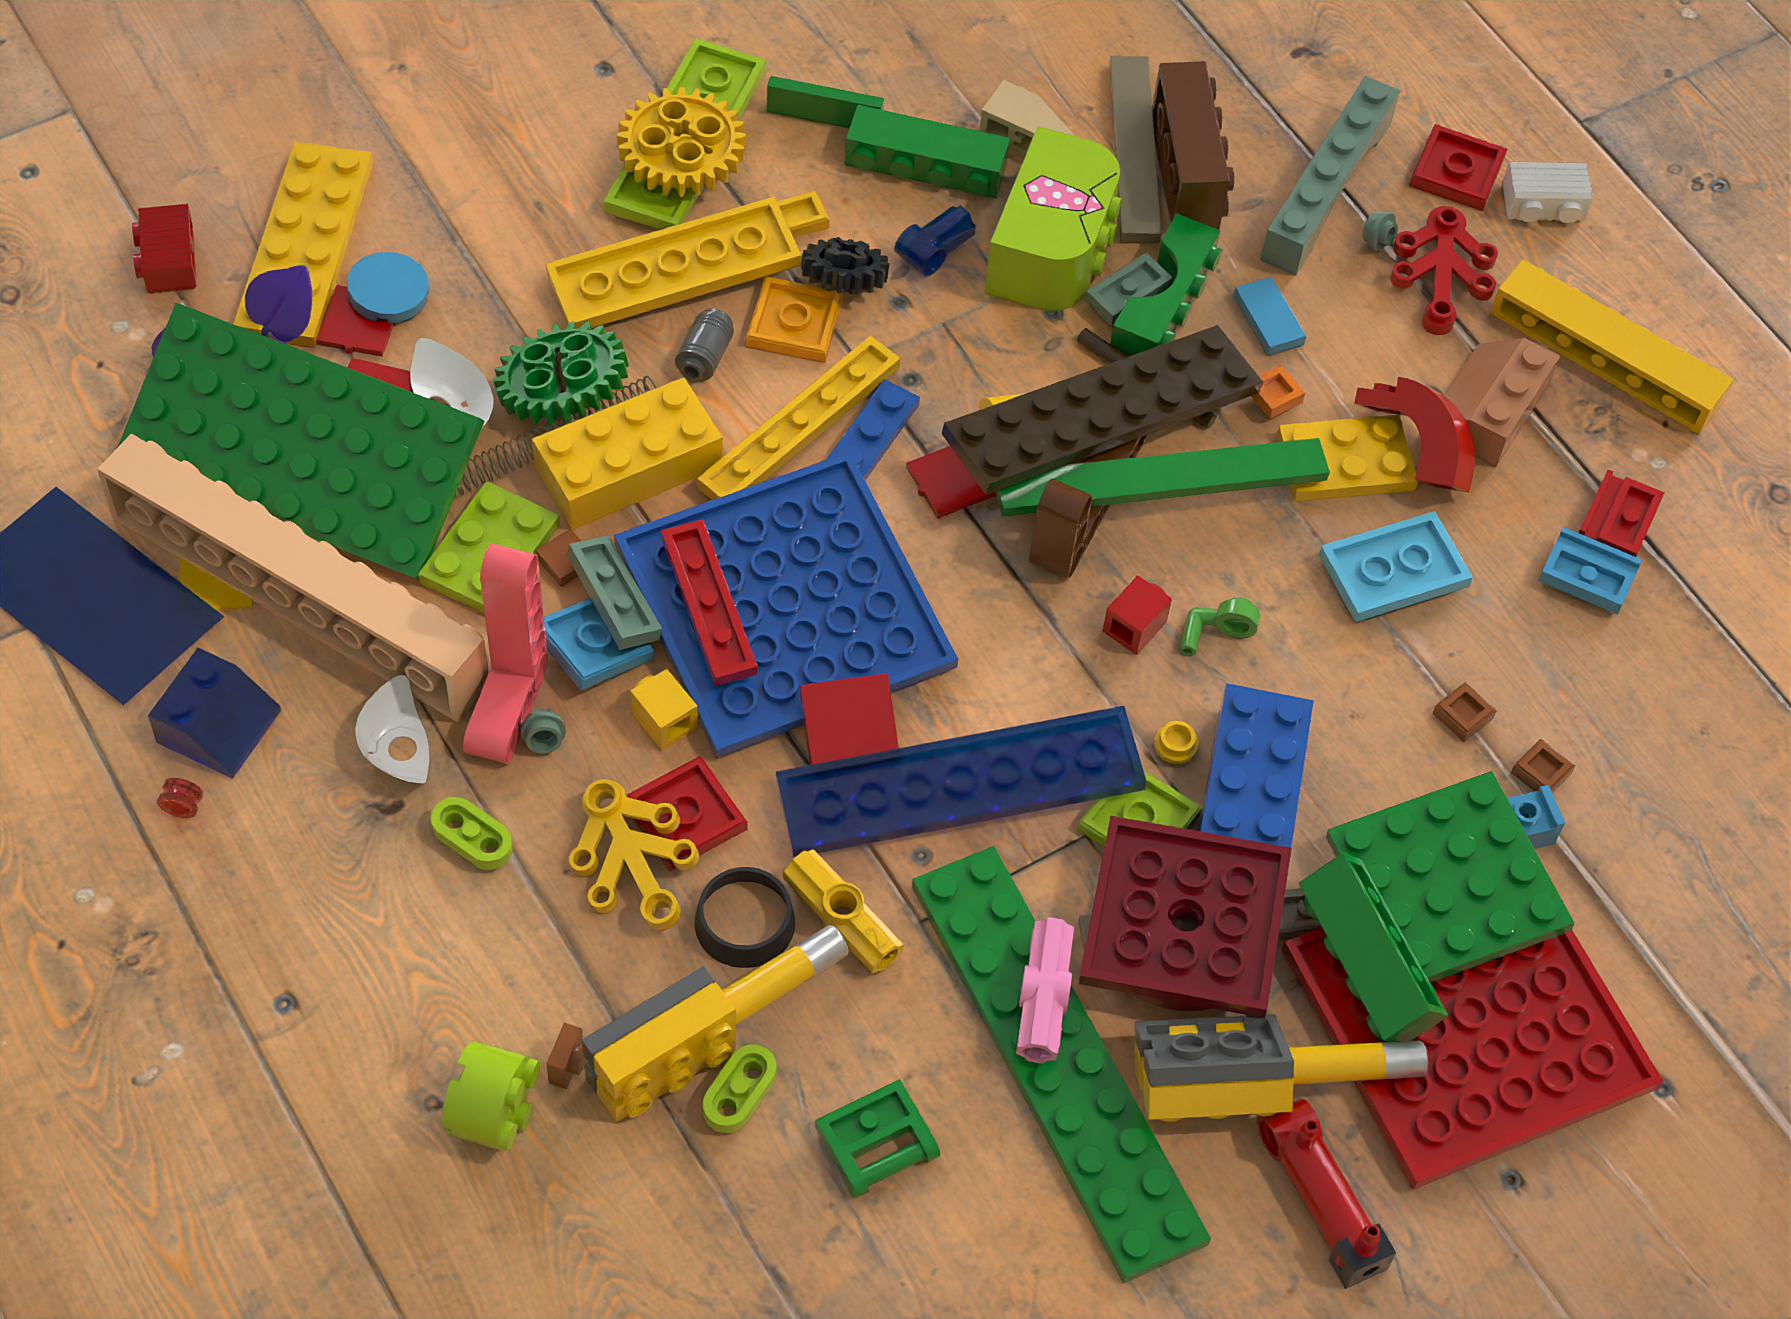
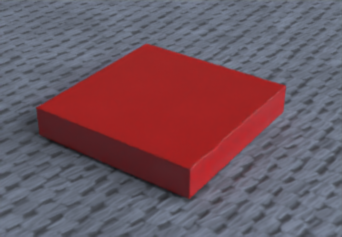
M1434 124L1413 172L1409 186L1483 211L1508 149Z
M888 673L799 686L811 774L901 761Z
M701 755L627 794L628 798L656 805L660 803L672 804L680 817V824L672 833H659L650 821L635 818L634 820L643 833L674 841L680 839L692 841L699 852V856L748 830V822ZM662 814L658 822L667 823L671 820L672 814ZM689 849L680 851L677 859H687L692 851ZM660 857L670 872L676 869L672 860Z

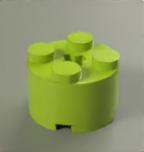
M473 1040L465 1047L457 1062L459 1065L466 1066L460 1074L458 1080H450L443 1106L442 1127L448 1129L445 1132L447 1135L497 1150L509 1151L513 1146L517 1129L525 1131L530 1122L533 1103L526 1101L529 1089L535 1086L538 1079L541 1062L527 1055Z

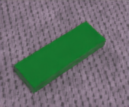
M770 76L767 84V112L850 128L857 105L884 109V98L775 76Z

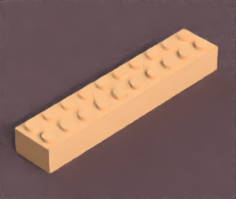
M130 434L97 468L114 520L250 597L256 604L383 679L389 681L398 675H405L409 679L412 696L458 723L478 701L489 671L484 638L474 627L468 624L460 625L451 620L436 605L420 602L412 597L400 584L395 582L389 584L377 577L364 563H353L346 559L331 544L325 541L320 543L305 535L302 529L291 521L283 522L272 516L259 502L253 500L248 502L241 498L226 483L219 480L214 482L205 477L193 464L185 460L180 462L174 459L160 445L153 441L145 442L137 436Z

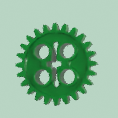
M573 321L567 325L566 329L560 330L559 326L554 324L549 333L538 329V337L534 339L526 336L522 337L524 345L522 347L511 345L509 348L512 356H501L502 366L494 369L497 376L493 379L501 406L506 407L509 415L516 413L519 421L530 416L532 424H537L545 417L548 425H552L556 418L561 416L566 423L570 422L571 414L578 413L579 416L584 418L586 417V408L592 407L600 410L601 405L599 401L601 399L613 400L612 390L623 389L621 379L628 378L626 368L629 367V362L621 339H616L613 331L605 333L604 326L602 325L592 330L590 322H586L579 329H576ZM558 353H561L562 356L561 367L566 382V391L562 393L560 387L562 380L557 365L556 355Z

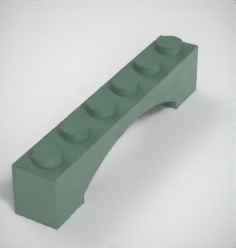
M1364 76L1269 226L1261 261L1295 276L1298 274L1313 250L1314 243L1350 176L1372 146L1376 147L1391 124L1400 90Z

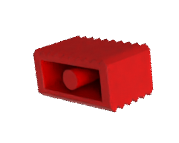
M188 203L138 208L139 222L132 223L135 247H140L141 250L140 254H133L136 278H144L147 292L151 294L155 291L161 293L163 290L169 292L172 289L175 291L188 288L194 290L197 287L194 232Z

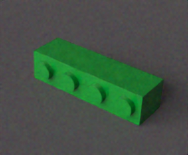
M857 105L846 137L845 165L861 170L888 174L898 178L933 184L938 187L969 192L974 195L997 198L1007 165L1010 138Z
M1341 853L1299 882L1306 896L1303 899L1304 907L1315 921L1320 922L1327 935L1324 937V943L1330 954L1336 960L1341 961L1348 974L1345 977V982L1351 993L1364 1003L1369 1013L1366 1017L1367 1023L1377 1038L1387 1042L1411 1041L1448 1017L1445 1008L1361 859Z

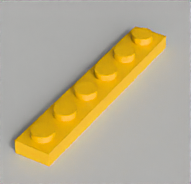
M870 335L697 478V488L711 500L764 482L877 388L884 379L889 378L900 368V357Z

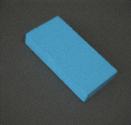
M1272 277L1235 287L1234 298L1268 356L1304 345L1306 335Z

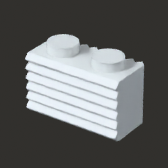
M1509 162L1502 181L1508 219L1510 221L1517 219L1524 222H1534L1537 220L1542 222L1545 219L1550 222L1554 219L1557 222L1562 221L1564 223H1572L1577 220L1582 222L1585 220L1593 199L1587 163Z

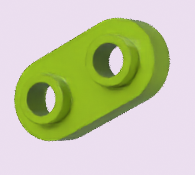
M448 797L434 806L431 812L433 833L439 841L476 867L484 870L498 869L510 860L513 853L511 834L496 819L462 797ZM452 822L462 823V826L457 829L448 827ZM488 846L497 848L493 853L483 852V849Z
M749 1044L740 1047L733 1053L703 1098V1116L709 1127L720 1133H733L746 1125L776 1080L777 1063L770 1050L761 1045ZM749 1069H756L761 1075L758 1078L751 1079L746 1077L744 1073ZM724 1106H730L735 1109V1112L730 1116H723L718 1111Z

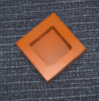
M1279 365L1259 375L1264 383L1260 392L1251 396L1266 416L1271 419L1303 403L1305 392L1286 369Z

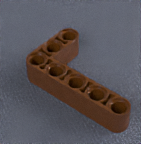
M1147 435L1083 458L1078 464L1136 458ZM1051 478L1041 495L1037 507L1029 562L1070 579L1110 505L1091 507L1093 495Z

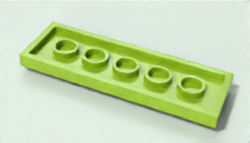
M695 38L667 89L672 95H677L679 87L683 86L686 95H691L696 88H699L700 97L705 98L710 93H714L715 104L724 100L728 101V111L737 110L738 121H740L766 72L767 60ZM624 164L603 201L604 212L661 230L685 223L699 195H696L692 188H686L683 197L679 196L677 188H672L667 195H663L662 185H657L650 191L648 190L647 179L636 183L634 172L626 173ZM704 185L700 186V193H701V191H702Z

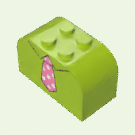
M1037 126L990 243L985 294L1046 311L1070 308L1084 298L1093 275L1100 277L1107 256V253H1103V251H1105L1106 246L1112 247L1118 224H1114L1112 221L1116 222L1122 203V198L1116 197L1120 167L1116 157L1110 150L1091 140Z

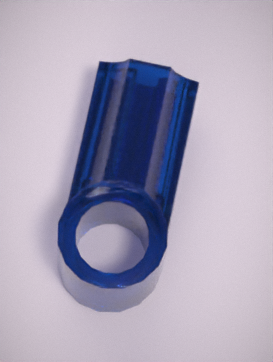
M961 205L958 207L952 206L922 228L917 224L906 228L898 237L894 251L920 274L928 277L939 270L946 260L948 253L975 235L976 225L965 208Z

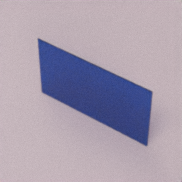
M58 487L53 488L0 532V607L123 706L224 617Z

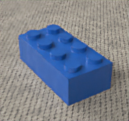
M1226 683L1218 713L1198 831L1291 848L1314 700Z

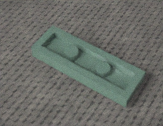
M609 535L569 544L567 557L619 650L660 640L662 627Z

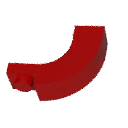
M1398 376L1396 387L1388 384L1374 383L1373 389L1357 388L1355 404L1374 412L1408 416L1416 425L1421 439V452L1415 475L1416 481L1430 487L1470 492L1475 466L1473 438L1464 416L1448 398L1417 381Z

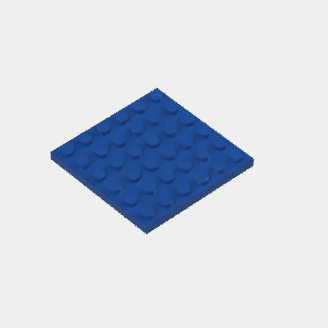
M851 452L614 535V544L662 627L660 641L683 689L698 706V721L716 758L803 726L804 720L799 693L800 685L888 673L890 691L893 692L957 668L959 659ZM701 519L705 523L758 666L757 675L715 686L661 540V530Z

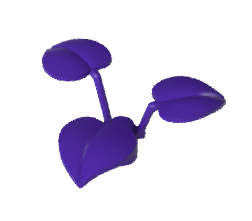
M298 265L266 271L255 277L248 285L245 294L246 312L254 323L263 325L261 330L263 336L287 344L286 342L298 338L307 328L311 316L313 297L307 266ZM165 328L156 336L155 340L153 341V344L151 346L153 357L155 355V352L157 350V347L159 345Z

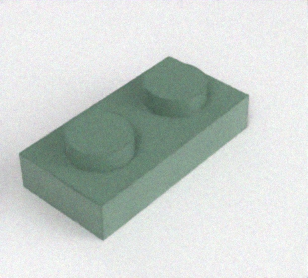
M1145 253L1088 289L1085 302L1112 326L1129 297L1158 295L1172 285L1173 277Z

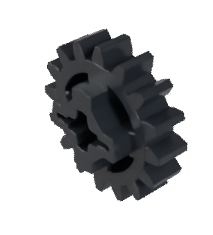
M836 237L829 239L828 242L818 240L817 245L809 243L807 250H803L801 269L802 276L809 277V283L811 284L821 283V289L828 291L836 290L837 293L848 292L851 295L862 293L863 290L872 293L874 287L882 289L884 282L888 280L890 263H888V256L881 255L880 249H869L868 243L863 241L854 242L852 239L846 241Z

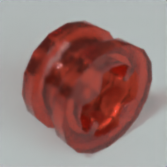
M166 779L162 786L164 793H161L157 799L158 807L175 817H195L198 811L196 803L202 800L203 790L198 785L185 779Z

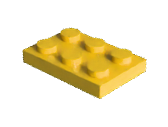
M1398 414L1279 425L1277 431L1278 442L1319 438L1330 471L1327 481L1290 485L1294 502L1415 491L1418 481L1415 480L1416 471L1401 418Z

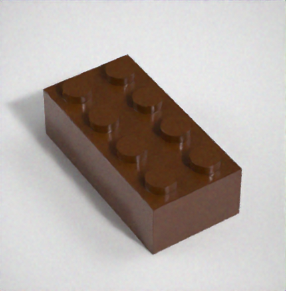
M1206 61L1159 64L1152 104L1153 126L1170 224L1177 213L1219 230L1222 217L1228 216L1229 202L1227 192L1233 191L1234 171L1233 167H1227L1226 164L1228 140L1226 136L1221 137L1220 134L1222 110L1221 107H1215L1214 104L1216 99V80L1214 77H1209Z

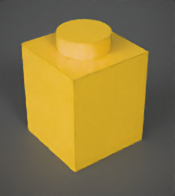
M668 669L655 676L650 675L641 679L634 689L630 690L631 714L661 751L698 729V706Z

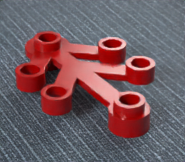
M1450 206L1434 208L1428 215L1426 226L1414 233L1410 231L1398 233L1393 245V251L1397 256L1411 258L1416 254L1417 248L1433 240L1437 241L1436 249L1414 262L1401 261L1396 263L1390 277L1391 283L1395 287L1407 289L1413 285L1414 280L1435 269L1433 301L1426 305L1422 317L1423 327L1434 335L1449 333L1457 316L1456 309L1452 302H1450L1452 272L1469 288L1471 296L1477 300H1489L1493 296L1496 287V281L1491 275L1486 273L1477 274L1453 250V245L1455 242L1472 257L1473 265L1481 270H1489L1494 267L1498 250L1492 244L1479 243L1465 230L1467 220L1464 214ZM1401 243H1407L1410 246H1404ZM1480 255H1486V256H1488L1489 258H1484V257H1482V256H1480ZM1403 273L1406 274L1408 277H1403L1399 274ZM1478 285H1483L1488 289L1480 288Z

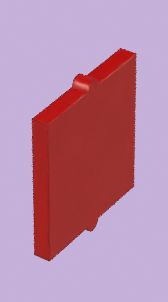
M336 285L317 335L316 343L317 345L343 349L347 354L359 352L383 357L394 323H388V319L377 318V321L365 318L353 308L348 300L347 287Z
M951 446L906 463L907 470L918 486V495L925 497L937 519L997 496L996 491L985 495Z

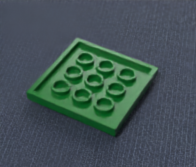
M1493 771L1327 830L1326 839L1335 857L1345 853L1363 861L1430 983L1572 931L1574 921Z

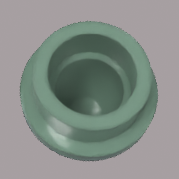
M536 708L532 713L527 714L521 725L522 739L530 750L540 754L550 753L558 749L566 734V726L560 715L554 714L550 708L546 710Z

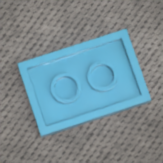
M1435 511L1322 545L1319 552L1320 559L1355 622L1467 588L1473 579Z

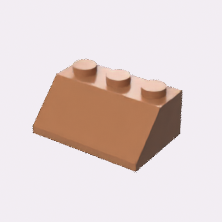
M1524 337L1478 344L1444 395L1464 416L1472 434L1476 458L1497 467L1548 388L1560 355Z

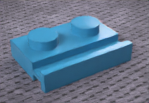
M1562 527L1538 581L1618 615L1642 560Z

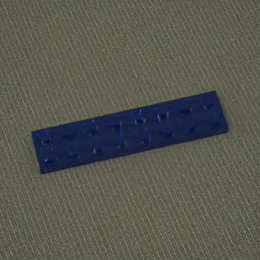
M1125 706L776 772V782L793 858L804 850L810 851L814 849L816 853H822L1146 790L1147 783Z

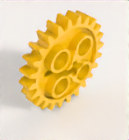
M683 86L679 87L677 95H672L667 88H663V97L658 98L650 92L648 93L647 104L636 100L635 111L625 110V120L619 121V133H617L619 161H624L626 173L634 172L636 183L647 179L648 190L650 191L657 185H662L663 195H667L672 188H677L680 197L684 196L686 188H692L696 195H700V186L705 185L713 191L715 190V179L727 183L728 172H738V162L744 161V149H746L743 121H738L737 110L728 111V101L724 100L715 104L714 93H710L705 98L700 97L699 88H696L691 95H686Z

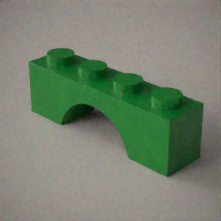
M1176 213L1161 240L1157 263L1173 277L1172 285L1158 295L1129 297L1113 325L1111 345L1126 355L1132 356L1175 340L1176 333H1174L1177 325L1184 327L1192 305L1189 304L1192 297L1199 299L1207 281V276L1204 275L1207 270L1214 271L1218 265L1222 254V249L1217 247L1220 230Z

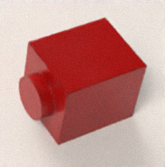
M1137 575L1107 607L1102 632L1137 655L1167 622L1172 598L1160 586L1148 583Z

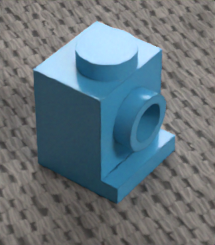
M1549 785L1540 786L1536 792L1507 798L1534 849L1556 843L1565 825V821Z

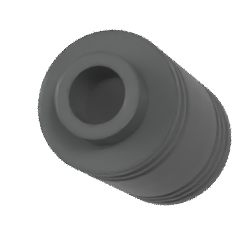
M714 308L707 309L697 315L675 357V364L684 377L692 381H706L713 376L734 334L733 321L729 315Z

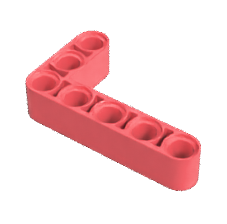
M491 543L485 552L480 572L491 669L468 723L464 736L463 751L466 754L509 764L521 737V725L527 714L531 712L543 682L548 654L538 556Z

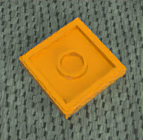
M765 276L746 336V347L825 363L842 307L844 292L837 293L836 290L828 291L818 286Z

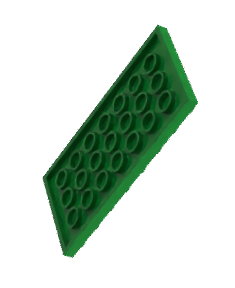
M175 303L118 447L130 434L137 436L145 442L153 441L160 445L174 459L180 462L185 460L193 464L205 477L214 482L219 480L226 483L241 498L248 502L252 500L259 502L272 516L283 522L291 521L302 529L305 535L318 541H325L333 547L419 580L418 573L432 555L484 420Z

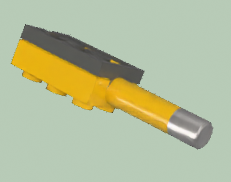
M828 925L722 990L716 982L714 983V979L707 969L702 966L582 1039L583 1056L587 1060V1063L584 1064L586 1081L616 1123L628 1116L630 1118L640 1116L652 1106L653 1100L668 1091L675 1093L682 1090L692 1081L693 1075L706 1067L716 1068L725 1063L736 1049V1025L848 955V946L845 939L837 928Z
M1266 1014L1265 1018L1247 1015L1135 1022L1134 1072L1139 1089L1143 1090V1102L1149 1120L1159 1119L1161 1121L1174 1122L1181 1118L1189 1117L1223 1119L1229 1115L1242 1114L1272 1116L1278 1112H1292L1293 1085L1424 1077L1428 1069L1427 1050L1422 1041L1288 1047L1275 1014Z

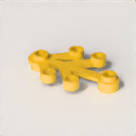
M607 779L594 781L587 787L582 798L583 810L589 818L578 846L569 855V863L577 875L587 877L594 874L599 867V859L595 850L607 825L613 840L597 882L588 891L587 898L590 905L596 912L601 914L609 913L616 907L618 897L614 890L626 862L644 897L640 909L647 924L656 930L671 928L680 917L679 903L670 891L660 889L642 853L670 859L676 868L690 870L699 861V852L695 844L688 839L674 841L630 830L623 816L650 821L654 828L662 834L674 832L680 824V817L675 807L670 803L656 805L628 798L624 788L619 783ZM604 799H613V802L608 807L599 808V804ZM662 814H672L671 820L667 823L658 822ZM684 849L692 851L687 859H677L680 851ZM591 856V860L587 865H577L581 857ZM600 893H610L606 902H595L596 897ZM659 909H670V913L666 917L661 919L655 918Z

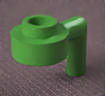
M1234 597L1221 602L1218 609L1197 607L1190 609L1187 614L1179 652L1186 656L1196 654L1203 625L1216 626L1219 631L1234 638L1254 636L1257 633L1261 617L1259 609L1251 601L1241 597Z

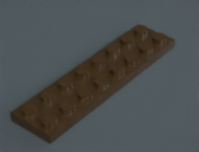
M1216 325L944 423L941 434L985 495L1258 394L1264 382L1222 329Z

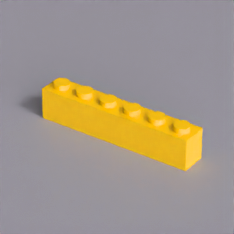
M1524 259L1498 288L1490 314L1697 434L1702 432L1721 407L1734 380L1717 368L1711 367L1682 348L1676 347L1647 328L1641 327L1615 312L1612 308L1597 302L1578 289L1569 286Z

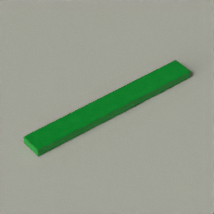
M1313 438L1065 465L997 490L996 495L1001 515L1004 517L1036 513L1041 495L1051 478L1093 495L1091 507L1327 481L1330 471L1320 439Z

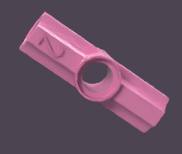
M1047 917L1045 920L1035 921L1034 929H1032L1029 965H1025L1019 1007L1022 1008L1016 1051V1054L1030 1062L1044 1063L1056 1060L1059 1052L1063 1014L1066 1015L1072 972H1068L1074 932V927L1068 925L1062 919Z

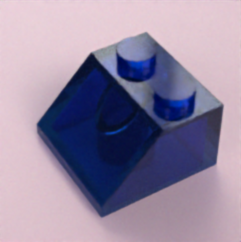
M197 647L150 711L148 718L156 743L233 779L281 712V707L237 665Z

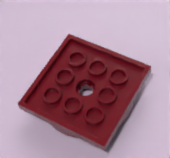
M1110 815L1079 984L1130 993L1149 1004L1169 1010L1202 1011L1216 1009L1265 1018L1292 848ZM1180 916L1192 918L1198 927L1193 931H1181L1175 928L1172 921Z

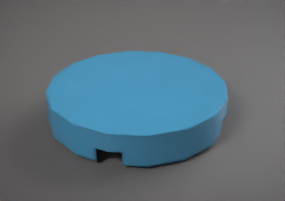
M377 252L363 257L352 266L347 276L348 300L353 308L367 319L377 321V318L388 319V323H399L413 318L424 309L429 294L428 275L423 267L409 256L395 252Z

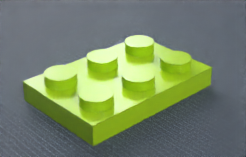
M486 481L418 573L419 582L485 614L480 572L488 546L493 543L536 554L535 550L546 544L560 526V515Z

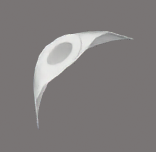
M427 338L418 339L415 344L410 368L413 392L426 398L433 396L442 398L450 407L484 420V426L493 410L494 397L491 387L481 371L462 355ZM466 401L468 407L463 408L460 404Z
M398 675L381 686L364 705L357 718L355 728L356 740L362 754L382 772L407 782L425 783L429 768L428 740L414 705L409 679L405 675ZM400 737L412 739L417 746L415 755L406 761H397L388 752L390 743Z

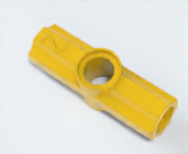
M814 849L801 852L792 859L789 866L783 871V879L821 918L822 927L831 925L837 928L851 952L872 974L884 971L893 964L897 956L903 951L902 942L864 903V897L860 889L851 883L844 882ZM845 907L853 912L848 915H840L833 910Z

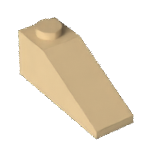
M1006 80L1001 82L981 111L979 131L1010 138L1009 150L1022 156H1026L1037 126L1075 136L1037 94Z

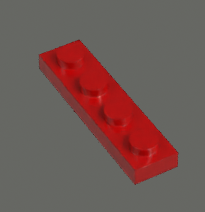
M703 519L661 530V540L714 685L718 686L757 675L758 666Z

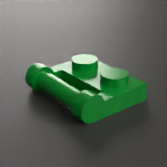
M900 1079L815 1120L817 1132L842 1174L849 1193L855 1199L868 1193L869 1186L922 1160L928 1163L941 1156L935 1138ZM910 1132L914 1143L859 1169L854 1160L855 1158Z

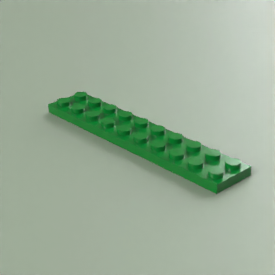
M995 846L913 878V891L1123 1284L1208 1246L1211 1240L1208 1231L1072 986H1070L1066 1015L1063 1014L1060 1047L1056 1060L1036 1063L1027 1061L1024 1057L1016 1054L1022 1008L1019 1007L1025 965H1029L1031 935L1036 920Z

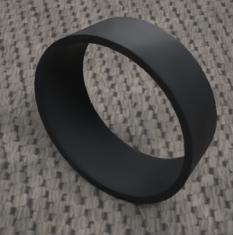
M736 867L726 870L715 876L706 885L701 894L694 919L695 933L702 948L712 958L725 965L737 968L762 966L782 954L793 938L795 915L789 894L780 880L762 869ZM731 883H759L775 891L787 905L786 917L780 929L769 939L754 945H736L719 938L709 928L703 912V905L706 900L719 888Z

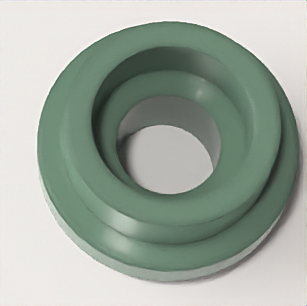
M1384 211L1382 213L1374 212L1369 216L1363 228V240L1368 242L1372 249L1380 251L1393 243L1398 233L1395 215Z

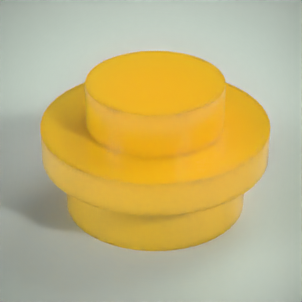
M1171 721L1163 725L1157 731L1154 740L1157 754L1163 760L1173 764H1182L1190 761L1196 755L1199 746V740L1194 729L1183 721Z

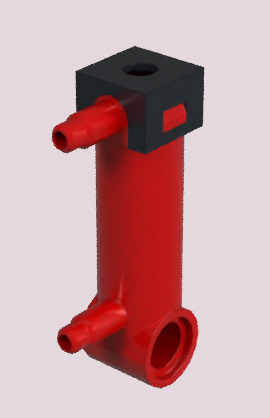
M1300 1098L1293 1101L1292 1112H1278L1272 1116H1259L1257 1118V1126L1261 1140L1268 1153L1275 1160L1281 1161L1332 1251L1329 1261L1344 1288L1347 1289L1387 1271L1396 1255V1251L1380 1223L1372 1225L1323 1140L1319 1119L1311 1105L1305 1099Z

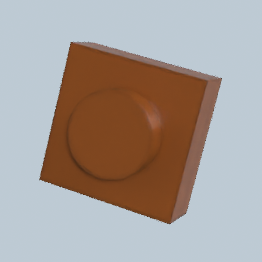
M564 1022L546 1063L549 1084L567 1089L572 1075L581 1074L586 1063L582 1048V1028Z

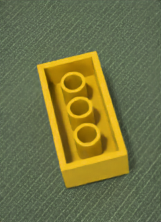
M685 377L532 438L535 470L571 530L698 478L723 457V437Z

